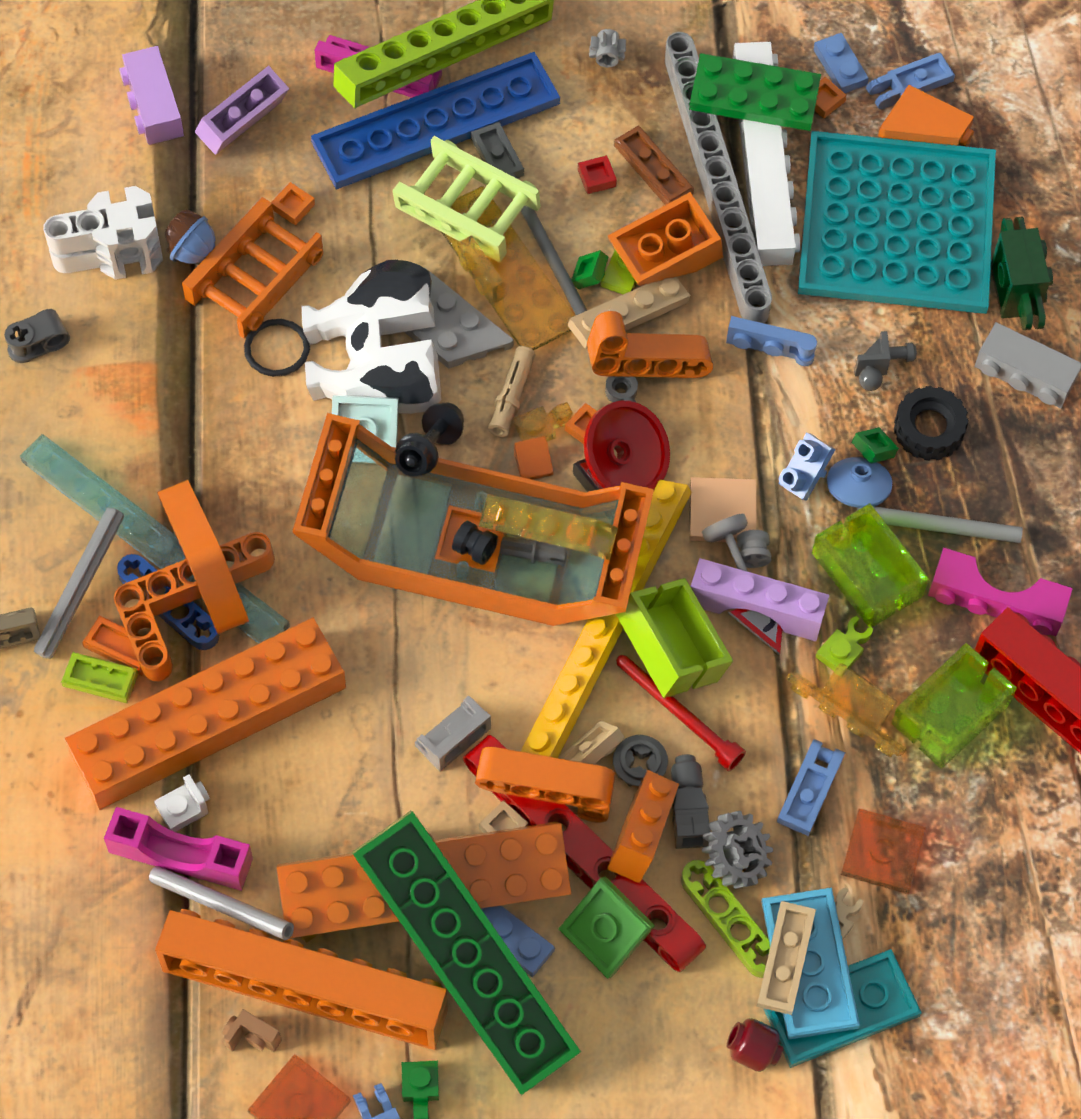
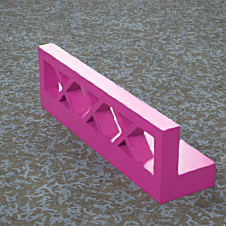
M329 35L326 42L319 40L314 49L316 68L334 73V63L364 51L369 47ZM442 69L392 92L415 97L436 89L442 76Z

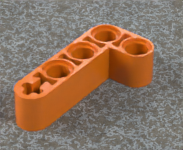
M606 311L595 318L587 341L592 370L599 376L701 378L713 370V362L705 337L685 334L626 333L623 317L616 311Z
M485 747L481 751L475 784L487 791L578 807L577 814L581 819L602 823L606 822L609 818L616 774L612 769L599 765L497 747Z

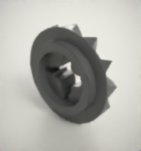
M630 736L624 739L615 749L613 766L617 777L624 780L629 787L632 785L639 786L647 772L641 766L631 768L635 760L633 754L640 759L649 757L646 762V767L649 771L661 776L666 774L668 766L666 750L659 741L650 736Z

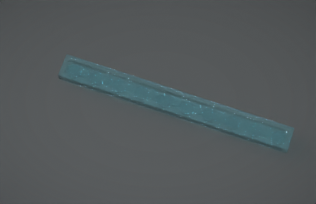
M41 434L20 455L22 463L99 522L107 508H115L122 512L124 519L116 535L162 569L186 559L174 533L45 435ZM193 575L188 579L190 582L196 581ZM235 584L249 622L238 626L241 631L259 644L286 631L290 627L287 619L241 584Z

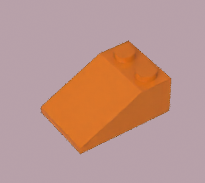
M691 192L608 235L609 241L638 286L694 273L723 258L722 240Z

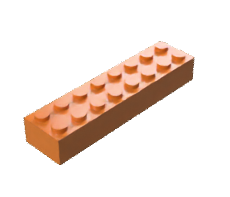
M313 617L66 737L65 740L75 764L99 810L346 689L345 672Z
M559 822L434 840L480 908L571 895L562 826ZM352 853L276 865L284 920L294 925V931L290 938L399 921Z
M181 909L180 912L169 910L155 949L163 972L428 1049H436L448 1011L447 989L442 988V984L427 978L421 979V982L407 978L406 973L392 968H388L386 972L372 968L373 965L362 959L354 958L352 962L340 959L335 952L327 949H318L317 952L305 949L302 943L292 939L283 940V942L269 938L270 936L261 930L249 929V932L235 928L234 924L226 920L215 919L214 922L201 919V915L191 910Z

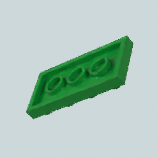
M700 53L689 110L811 131L821 74Z

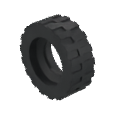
M926 386L921 389L919 387L914 389V392L905 395L904 400H901L894 421V434L897 435L896 440L903 446V450L913 454V457H920L927 461H930V459L942 460L943 457H949L955 450H958L964 439L969 419L967 418V409L964 408L961 399L955 397V394L951 391L948 392L944 388H933L932 386ZM925 410L937 411L946 419L947 428L941 435L929 437L918 431L915 425V418Z

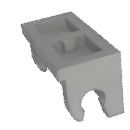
M467 696L460 707L425 736L421 734L417 741H415V747L439 771L443 770L491 729V716L470 696Z

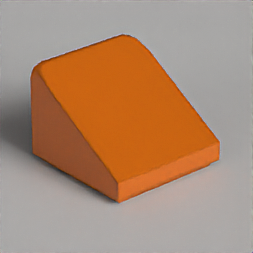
M545 436L514 443V456L520 477L532 480L553 475L548 443Z

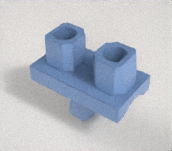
M806 432L804 438L799 440L794 449L795 454L789 465L781 472L778 484L802 500L807 501L819 478H825L827 474L825 468L836 449L825 444L813 434Z

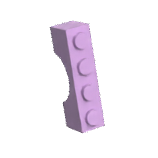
M699 558L690 586L704 610L718 614L728 609L737 608L756 611L776 621L784 633L817 641L829 599V594Z

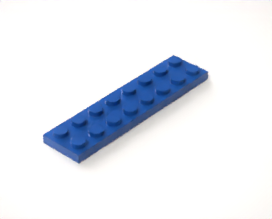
M535 52L311 135V142L337 190L431 154V139L433 136L443 141L449 140L457 144L470 139L471 132L497 122L504 126L560 104V95Z

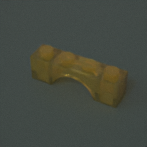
M487 494L479 527L499 534L524 540H534L606 560L610 559L618 527L597 519Z

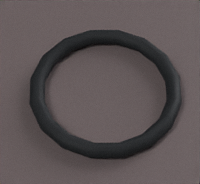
M270 319L262 322L256 331L251 330L248 333L244 343V352L250 366L259 373L272 377L286 376L297 371L306 362L310 352V343L303 332V328L293 321ZM282 325L290 327L300 335L303 340V352L300 359L294 365L285 369L271 370L255 362L251 355V343L260 330L269 326Z

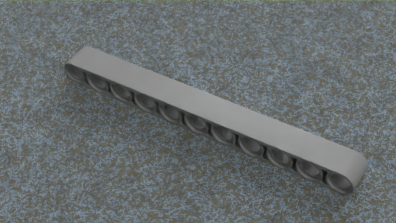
M675 32L668 36L666 41L665 65L713 225L722 240L723 258L742 319L765 323L769 318L772 295L717 116L715 114L689 110L699 62L695 44L689 34ZM744 278H750L752 281L745 280Z

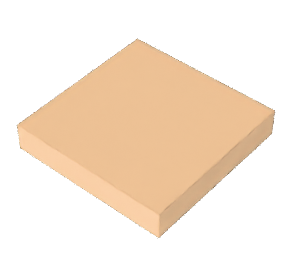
M691 477L690 541H706L702 534L705 528L737 514H745L748 524L744 530L733 535L736 543L737 536L740 533L756 530V479ZM723 539L717 542H726V540Z

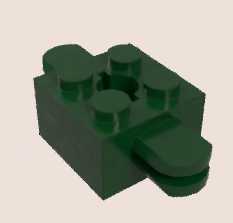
M1015 217L1014 223L1011 218H1003L1001 231L991 260V272L1001 318L1020 317L1022 330H1031L1032 325L1035 329H1043L1046 319L1043 303L1047 302V290L1053 284L1052 268L1047 267L1045 260L1047 257L1046 242L1041 240L1038 228L1026 229L1024 217Z

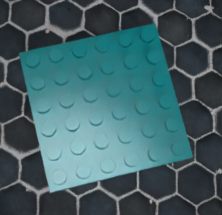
M812 131L809 148L798 294L987 314L990 290L996 150Z

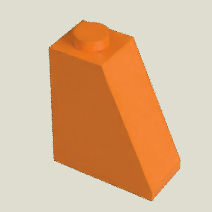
M908 85L881 125L878 138L967 147L974 135V130L971 129L974 116Z

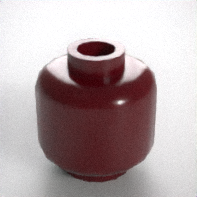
M748 1018L743 1023L737 1022L730 1032L726 1045L730 1049L733 1061L757 1072L764 1071L770 1064L775 1066L783 1052V1046L779 1044L780 1036L778 1030L753 1018Z

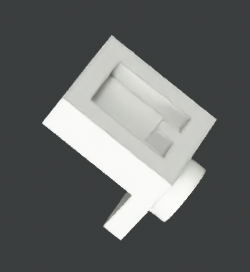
M190 774L183 777L184 785L154 801L166 825L174 832L209 814L206 801L210 797L201 781L194 783Z

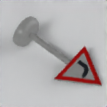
M745 514L728 517L708 526L702 531L704 539L712 543L725 539L737 568L748 572L733 535L746 528L748 522ZM735 609L728 612L778 655L780 654L783 630L776 621L764 614L748 609Z

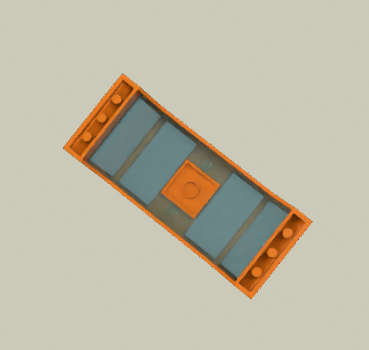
M327 413L294 523L293 534L356 579L551 626L626 612L654 489L621 482L620 486L582 492L438 458L437 465L431 472L417 477H410L402 473L396 465V448L391 447L361 426L360 420ZM467 520L476 524L479 531L485 532L488 530L498 536L495 551L484 565L473 561L468 553L461 555L452 550L455 534L459 527ZM507 536L534 541V538L537 537L539 541L568 545L565 566L538 561L532 564L531 559L503 555L500 552L502 538Z

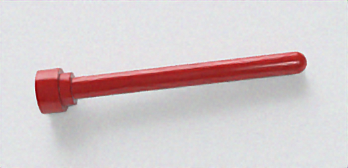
M619 655L617 657L616 664L716 751L717 762L729 772L742 761L746 750L737 742L724 741L673 696L663 698L653 679L626 655Z

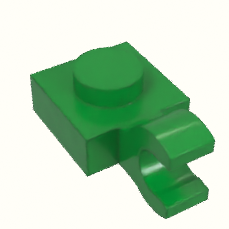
M438 1061L401 1062L403 1102L413 1101L414 1119H429L428 1101L439 1100Z

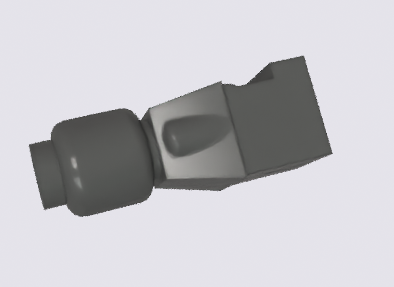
M684 754L677 756L675 764L671 768L672 781L679 783L672 804L676 849L707 847L709 842L703 838V835L711 831L708 825L709 807L706 795L702 791V768L696 762V758L693 755Z

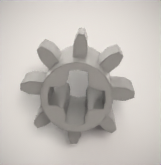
M601 30L597 37L591 36L589 57L596 58L597 64L602 67H613L618 64L619 60H625L626 39H619L620 36L615 30Z

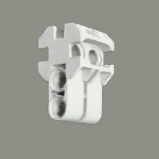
M137 186L126 187L124 189L127 201L111 204L109 191L98 192L88 203L87 210L59 214L47 219L44 224V233L54 268L61 273H73L100 268L101 272L116 280L126 278L124 264L140 262L142 275L153 273L163 261L150 194Z

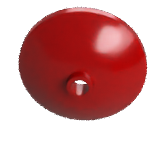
M622 400L603 406L592 416L585 431L584 455L589 471L603 489L620 486L621 482L655 489L659 480H664L670 463V444L662 423L651 410L637 402ZM614 449H615L616 452H617V458H616V456H615V454H614Z

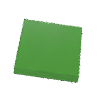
M605 876L598 880L559 927V930L608 979L614 976L655 925Z

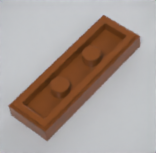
M639 125L614 140V147L665 205L689 192L692 195L694 194V187Z

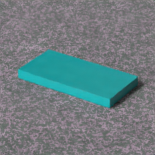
M892 949L848 966L860 1024L859 1029L788 1040L783 1013L764 1009L771 1027L778 1030L780 1036L779 1044L783 1046V1054L790 1068L921 1016L922 1012Z

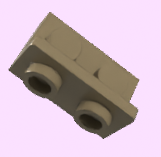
M33 607L0 615V649L39 640L40 631Z

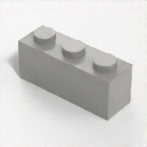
M996 322L978 353L974 367L980 369L987 376L996 377L1009 383L1016 390L1025 391L1038 397L1045 404L1062 408L1081 371V362Z

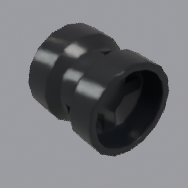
M467 520L456 532L452 543V550L461 555L468 553L473 561L484 565L495 551L498 536L488 530L485 532L479 531L476 524Z

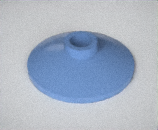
M850 457L838 461L830 468L827 475V487L833 497L841 503L856 508H869L881 504L889 497L892 490V478L888 470L878 462L870 463L863 457Z

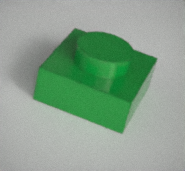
M601 250L580 256L571 279L577 289H582L600 283L605 275V267L609 257Z
M880 427L857 432L851 442L870 463L892 459L899 449Z

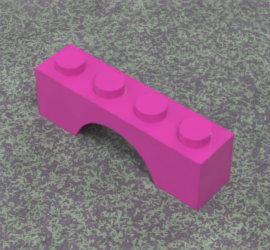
M943 547L928 596L934 597L943 604H956L967 608L974 614H987L996 618L1009 607L1013 612L1020 613L1026 617L1030 626L1041 635L1057 636L1063 623L1073 588L1040 578L1033 586L1020 592L1001 591L989 585L982 578L977 568L976 557Z
M119 807L115 808L104 836L108 852L111 854L159 866L170 871L240 891L243 889L253 861L249 844L218 835L207 839L186 836L163 827L150 816Z

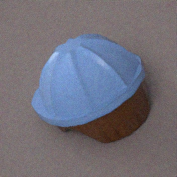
M187 209L178 213L165 231V238L169 246L166 250L173 262L200 263L215 247V234L208 223V219Z

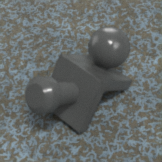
M881 331L879 339L864 354L857 357L854 374L859 376L861 387L867 391L877 390L882 385V375H887L890 360L905 359L906 362H913L917 356L916 346L913 343H905V346L889 347L887 331Z

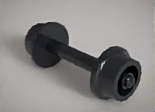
M446 402L430 406L422 417V427L425 435L409 433L400 439L395 450V462L402 473L410 477H417L431 472L437 465L439 458L437 448L434 445L435 442L441 445H450L460 438L464 429V417L456 405Z

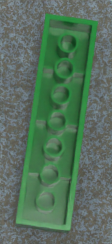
M410 810L352 851L358 863L521 1095L581 1052L413 811Z

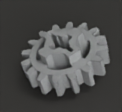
M736 811L717 816V821L708 824L712 832L703 835V838L709 842V846L702 848V852L710 856L705 865H713L715 868L712 877L718 878L723 876L722 885H733L734 889L758 884V879L767 876L764 867L772 866V861L767 858V853L773 852V848L766 846L765 842L770 838V834L761 833L763 823L753 824L752 814L743 815L742 811Z

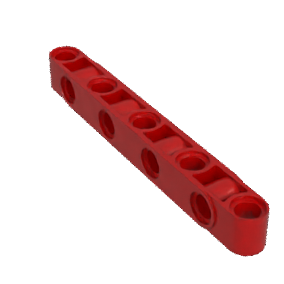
M487 735L463 757L465 765L475 776L477 775L483 748L497 747L507 749L492 735ZM492 792L501 802L504 800L526 820L528 826L559 822L565 825L567 829L562 833L567 867L590 889L600 879L598 874L608 870L607 867L613 850L565 804ZM613 872L616 878L610 881L649 920L657 918L666 924V927L663 929H652L643 941L671 968L677 972H682L706 949L703 939L643 879L640 883H637Z

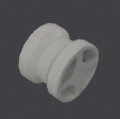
M748 530L737 536V545L741 548L740 554L747 568H759L771 562V553L767 550L770 536L767 532Z

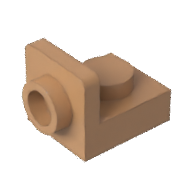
M242 1009L238 1017L232 1016L222 1032L225 1047L231 1051L234 1050L244 1034L247 1035L245 1040L261 1051L266 1047L275 1052L282 1041L279 1030Z

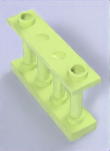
M433 136L431 147L433 158L435 159L414 186L409 187L399 181L393 189L395 207L484 255L501 262L507 254L506 240L503 234L525 205L535 211L540 209L539 190L528 181L522 182L466 153L449 140L443 141ZM446 164L460 171V174L440 200H434L424 194ZM472 178L487 185L467 213L460 214L450 208ZM498 191L512 198L513 201L494 227L487 228L477 222Z

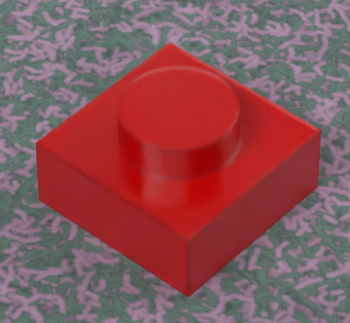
M607 155L578 162L577 170L587 194L617 186V179Z

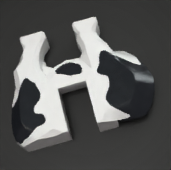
M386 260L362 273L345 293V296L335 300L329 306L320 310L309 305L301 307L303 332L310 345L316 344L321 340L328 341L338 336H345L346 351L350 358L347 369L341 371L323 368L314 361L305 362L306 386L313 401L325 397L332 399L333 395L399 398L398 413L412 414L425 412L430 406L438 404L442 400L438 354L432 340L387 347L381 346V335L435 327L434 308L430 300L432 280L427 269L409 261Z

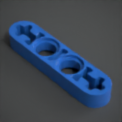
M136 554L126 555L119 561L117 566L122 584L139 578L134 573L128 575L127 568L129 567L132 569L138 567L141 577L157 571L148 561ZM165 586V589H166L165 594H166L167 592H169V590L171 589V587H166V586ZM193 601L183 605L189 609V614L183 619L173 618L170 615L172 610L158 615L193 647L199 650L211 649L219 641L220 635L217 634L211 617ZM195 620L196 625L201 630L206 631L209 628V637L202 635L198 638L197 629L192 625Z

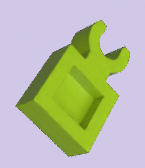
M857 616L850 619L846 634L836 629L816 653L815 658L841 677L845 675L862 655L864 648L859 644L868 642L873 632L871 626L864 633L857 632L854 629L859 621Z

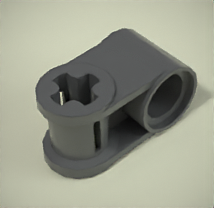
M45 309L34 316L12 323L7 327L4 334L8 344L9 357L17 363H26L49 352L57 351L66 346L70 341V335L54 309Z

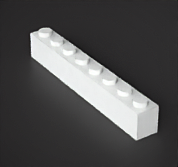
M771 42L734 44L732 59L778 67V55L772 54ZM739 119L750 224L762 265H793L795 252H800L799 233L794 234L793 226L797 224L796 207H791L790 200H793L794 197L793 181L787 180V174H790L791 169L790 156L784 155V148H787V130L781 129V126Z

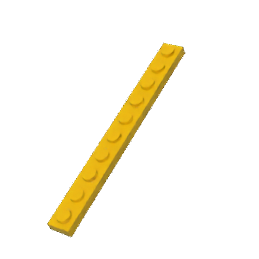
M659 480L656 485L630 593L643 590L692 493L688 485ZM616 614L587 620L520 752L554 758L559 757L623 630V626Z

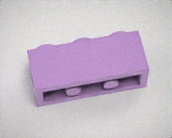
M158 46L122 54L124 67L119 68L123 85H130L131 91L127 92V97L131 110L137 109L139 114L134 116L139 135L145 133L148 145L184 136L181 117Z
M267 66L205 115L198 124L195 133L216 155L279 105L289 88L271 67Z

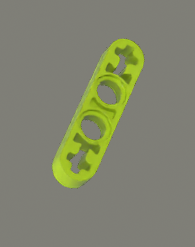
M693 860L687 863L681 876V884L684 890L752 975L763 978L766 966L763 963L759 965L754 963L757 955L750 946L755 940H758L759 942L756 943L755 950L761 956L769 955V939L727 886L722 885L720 877H712L714 870L711 866H706L705 862L701 860ZM693 871L697 875L701 873L705 874L703 878V884L709 891L705 894L704 897L700 896L704 892V887L700 884V882L694 881L692 883L690 881L692 875L691 872ZM714 897H722L728 902L729 908L723 913H716L709 907V901ZM736 924H743L749 928L750 936L746 940L739 941L732 937L730 929Z

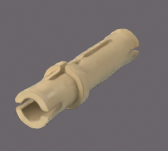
M519 346L515 350L501 395H498L495 399L494 406L496 409L488 426L489 432L495 436L506 437L509 433L514 414L519 412L521 406L519 399L532 362L536 356L531 348Z

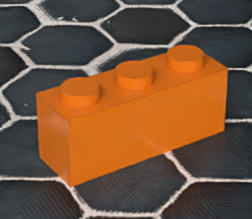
M647 770L633 796L607 867L608 870L640 883L654 858L679 783Z

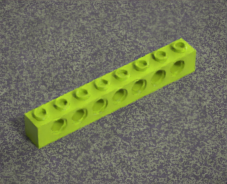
M477 0L469 3L464 7L334 63L333 87L355 109L552 20L554 0Z

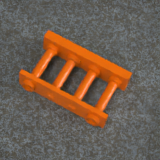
M262 197L182 282L185 300L195 306L202 298H210L238 317L239 336L245 339L251 330L256 331L259 328L266 314L311 265L315 266L321 260L324 252L322 235L316 232L307 243L274 222L272 203ZM262 233H269L298 253L288 264H285L254 242ZM249 254L278 273V275L266 286L234 265L235 262L242 255ZM228 275L257 294V298L246 308L214 286L222 276Z

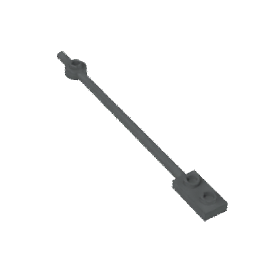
M500 122L471 132V140L482 161L517 179L524 176V167ZM525 205L521 212L575 315L587 311L535 210ZM608 376L605 385L606 397L611 402L622 400L636 402L638 382L635 377ZM624 389L626 392L618 393L616 390Z

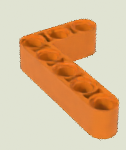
M186 480L158 491L162 506L191 568L217 634L249 622L224 555L189 481Z
M260 532L249 533L220 545L226 562H234L229 570L235 584L268 571L275 561L270 539L267 535ZM256 549L266 550L260 556L250 555ZM186 559L127 582L118 587L114 594L115 605L144 675L151 681L166 679L173 669L172 660L154 617L202 598L196 581H188L193 573ZM162 587H171L166 594H156ZM132 599L139 600L137 605L133 607H124ZM142 628L151 629L145 636H136L137 632ZM153 657L163 658L157 665H148V662Z

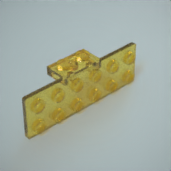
M481 186L458 197L450 208L460 214L467 213L485 187ZM494 200L490 202L477 220L479 224L487 228L494 227L503 214ZM511 225L503 234L506 240L507 254L501 262L486 256L472 235L460 242L441 232L458 256L463 269L469 272L474 279L480 294L485 295L519 346H525L534 351L571 332L568 323L569 319L574 317L573 313Z

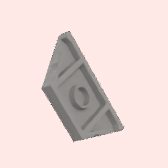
M430 272L432 280L430 300L434 308L435 327L406 331L405 333L415 342L432 340L438 354V360L448 369L461 365L467 360H477L486 357V352L502 347L506 351L514 346L513 338Z

